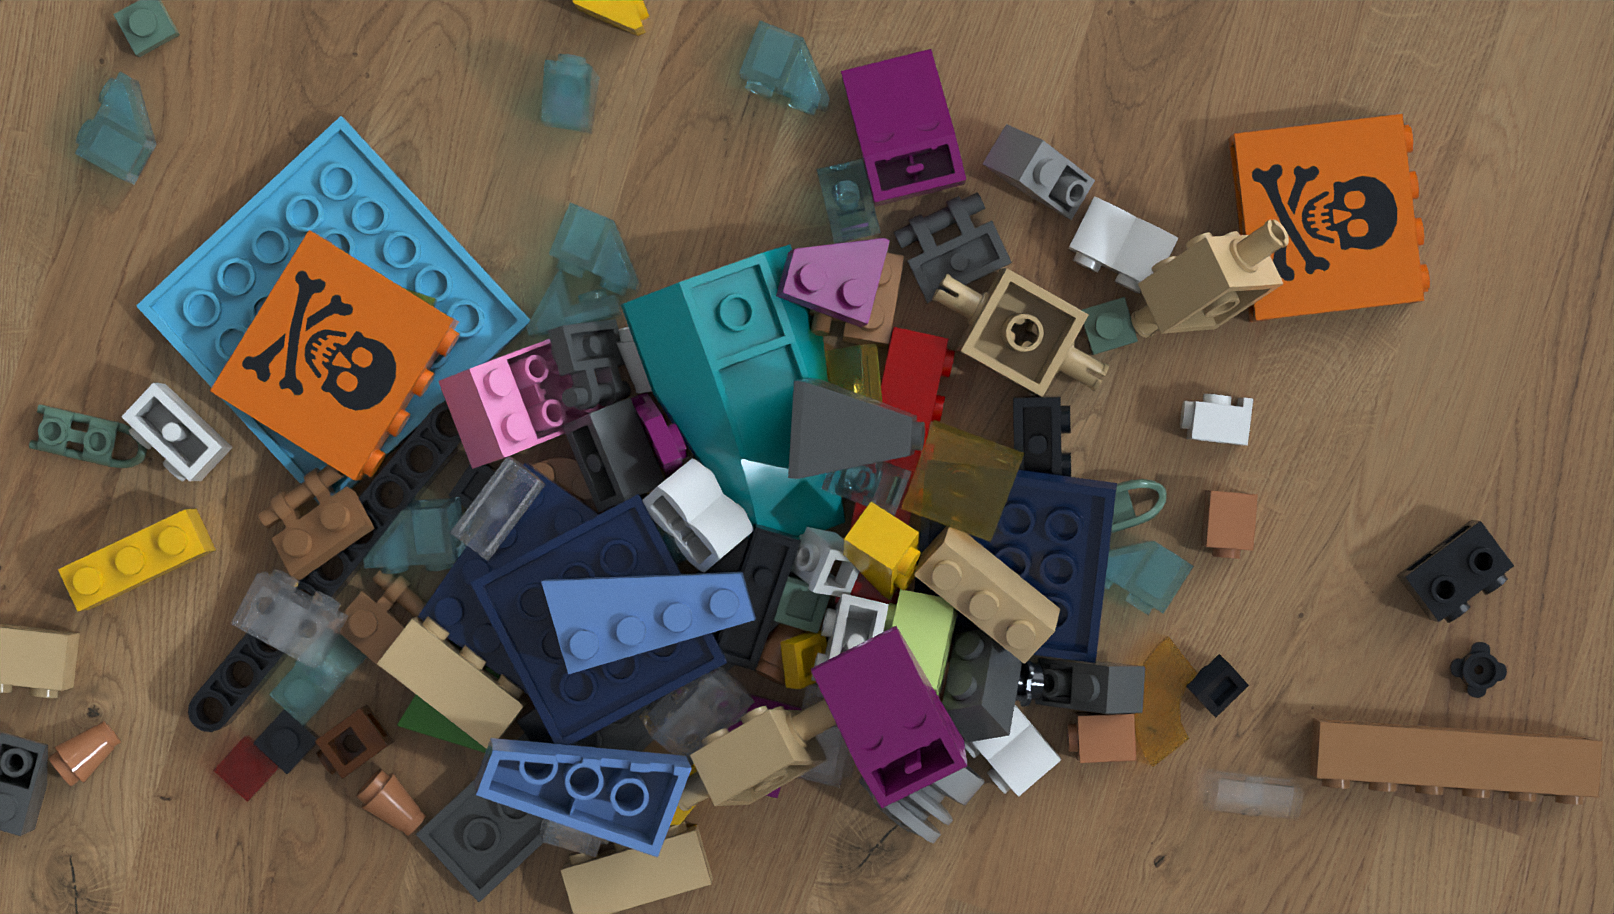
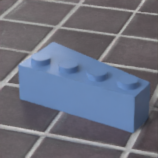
M743 572L546 579L541 581L568 674L754 621L756 618Z
M491 738L474 785L476 795L658 857L692 768L687 756Z

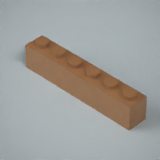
M1313 718L1309 774L1316 778H1321L1322 786L1347 789L1350 788V781L1369 782L1368 789L1375 791L1396 792L1397 784L1415 785V792L1420 794L1443 795L1444 787L1462 788V796L1473 798H1490L1491 790L1509 791L1508 799L1534 802L1537 801L1538 793L1555 795V802L1583 805L1584 797L1599 798L1603 741L1582 736Z

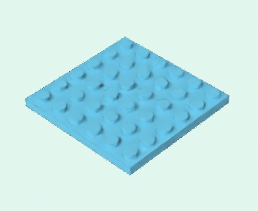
M342 116L332 123L136 305L212 388L307 232L311 230L329 240L344 252L441 312L459 321L455 328V331L460 333L459 338L446 357L439 354L430 369V371L435 373L430 386L422 397L414 394L405 410L410 413L406 425L397 437L390 434L380 449L386 453L385 458L417 429L433 408L438 404L446 402L438 382L439 380L489 362L532 323L531 319ZM223 400L300 484L305 481L304 476L315 468L321 470L328 465ZM345 475L334 483L332 487L335 493H337L346 486L353 489L361 480L354 481Z

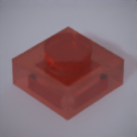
M249 735L244 736L213 770L247 802L280 769L253 744L255 740Z

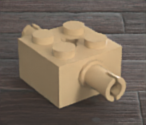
M1270 219L1250 235H1239L1237 231L1223 236H1212L1211 233H1204L1194 237L1185 244L1187 248L1185 252L1179 256L1168 257L1156 263L1151 268L1153 274L1138 283L1147 305L1132 313L1131 322L1133 327L1142 337L1150 338L1159 330L1161 334L1212 330L1235 317L1284 284L1270 255L1288 245L1289 237L1285 228L1278 221Z
M1007 268L999 270L989 290L983 292V294L955 280L949 274H946L939 285L953 292L955 297L941 289H936L932 300L968 319V327L955 349L958 353L1039 397L1044 396L1055 374L1059 371L1086 385L1092 391H1096L1102 383L1101 379L1088 373L1086 369L1105 377L1109 365L1074 347V341L1089 314ZM1026 321L1028 323L1026 331L1031 334L1029 341L1020 340L1016 344L1014 342L1016 335L1011 331L1014 324L1022 325Z
M825 699L804 711L784 710L783 706L768 710L766 706H761L742 716L741 721L743 725L731 732H728L725 728L705 737L701 741L704 747L690 755L697 772L688 777L678 803L679 808L683 811H688L692 806L708 797L711 798L714 806L749 805L827 761L815 737L836 725Z

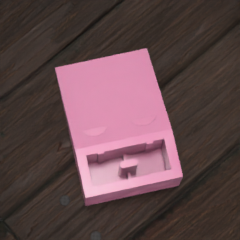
M550 339L438 381L472 469L503 459L565 434L563 425L605 408V406L597 404L593 409L578 410L574 407H567L563 403L562 394L564 390L573 386L571 375H559L557 364L552 357Z

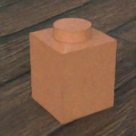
M1205 490L1201 546L1213 547V557L1240 559L1241 550L1253 551L1258 494Z
M1074 712L1075 724H1067L1068 752H1076V759L1079 763L1136 761L1134 713Z

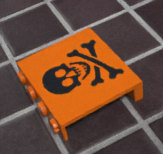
M1403 114L1235 133L1228 138L1239 235H1250L1262 227L1265 222L1274 219L1285 228L1289 237V243L1286 247L1280 248L1270 255L1284 284L1248 307L1250 322L1404 303L1413 304L1425 301L1424 292H1428V288H1430V278L1427 265L1420 264L1418 246L1424 245V227L1422 219L1420 217L1415 218L1413 199H1418L1419 184L1416 172H1409L1407 153L1413 152V134L1411 127L1404 125Z
M309 230L213 384L210 392L352 480H362L365 474L372 477L380 467L386 455L380 449L389 435L397 437L406 425L410 413L405 409L414 394L422 397L435 376V373L430 371L439 354L446 357L454 347L460 333L455 331L459 321L446 315L344 252L329 240Z

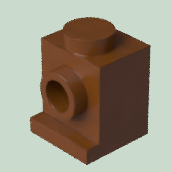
M365 705L315 740L320 748L316 754L330 774L333 775L337 772L343 779L392 744L394 740L369 706ZM353 734L360 739L361 747L358 751H351L347 748L345 741L348 735Z

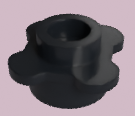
M1484 642L1472 644L1471 650L1462 659H1454L1450 665L1451 674L1455 677H1460L1467 686V693L1475 698L1483 697L1486 694V689L1494 686L1497 681L1504 680L1507 675L1506 666L1498 662L1490 654V647ZM1478 665L1483 669L1481 674H1476L1474 671Z
M1027 661L1025 664L1022 662L1016 701L1019 700L1022 707H1028L1031 700H1038L1044 686L1041 666L1031 661Z

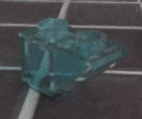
M759 21L739 71L740 79L747 81L745 88L767 98H771L773 92L791 98L788 105L806 114L815 115L817 109L827 112L830 98L804 38Z
M558 54L557 61L545 60L541 122L545 126L587 133L592 132L600 78L594 68L586 63V58L569 54Z
M119 72L116 79L110 78L104 85L99 96V102L102 105L93 120L88 119L79 130L76 138V143L79 146L75 154L116 177L135 185L157 144L139 81Z
M570 202L549 252L550 256L559 260L556 268L581 279L584 271L602 278L599 284L600 287L624 297L627 289L638 293L642 284L616 222Z
M460 497L415 500L399 513L363 559L364 569L381 568V573L395 574L409 570V566L425 565L427 571H440L452 568L453 563L457 561L467 546Z
M1153 540L1110 548L1105 588L1109 590L1113 583L1129 592L1125 601L1147 615L1150 614L1153 608L1164 614L1192 570L1193 565Z

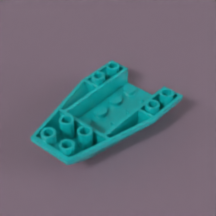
M791 244L754 255L621 304L654 396L671 422L677 425L683 440L697 461L713 472L723 494L745 510L752 526L756 523L800 536L804 534L807 527L826 530L845 522L839 471L800 479L788 478L794 381L816 378L828 382L823 336H818L811 332L813 317L809 314L810 309L776 296L787 254L792 250Z

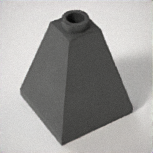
M807 378L794 381L788 478L800 479L911 456L915 450H923L925 423L918 422L917 415L821 379Z

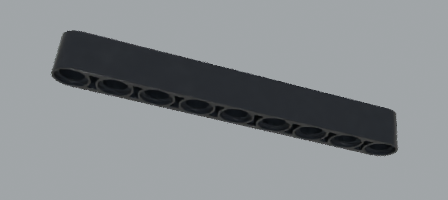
M446 402L438 404L432 409L359 497L375 528L373 529L372 538L365 544L356 541L337 554L344 565L343 572L337 579L327 577L321 565L301 580L292 578L192 698L188 707V715L191 723L197 729L204 732L217 731L230 725L239 716L461 449L463 444L459 433L450 437L442 431L440 426L443 414L449 411ZM421 445L429 448L433 454V464L425 472L415 470L411 463L413 450ZM390 481L399 484L403 490V500L395 508L385 505L381 498L382 488ZM299 589L308 591L314 601L313 608L307 615L298 613L293 607L292 599L295 592ZM269 625L278 627L283 634V644L278 650H271L264 644L263 632ZM238 661L248 663L253 669V680L248 686H243L234 679L233 669ZM208 697L218 699L223 705L224 712L219 722L208 719L204 713V703Z

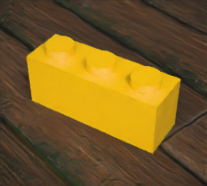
M197 508L185 509L58 569L77 612L93 609L212 553L216 549Z

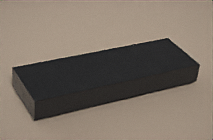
M754 523V531L750 534L738 572H743L756 618L754 621L719 630L715 638L728 661L727 663L756 671L801 540L799 536Z

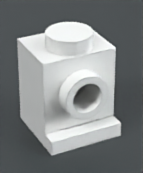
M1204 393L1203 402H1183L1180 428L1187 429L1186 439L1241 446L1248 445L1253 399L1238 398L1237 406H1232L1231 396Z
M807 527L804 534L799 536L801 542L791 571L809 584L808 589L814 593L841 597L842 594L850 595L860 571L843 555L844 539L835 532ZM840 560L842 564L835 577L830 573L834 561Z

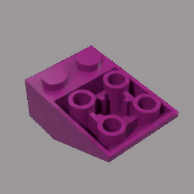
M931 49L841 71L874 207L965 185L967 179Z
M897 626L811 668V672L852 758L881 808L967 767L964 739Z

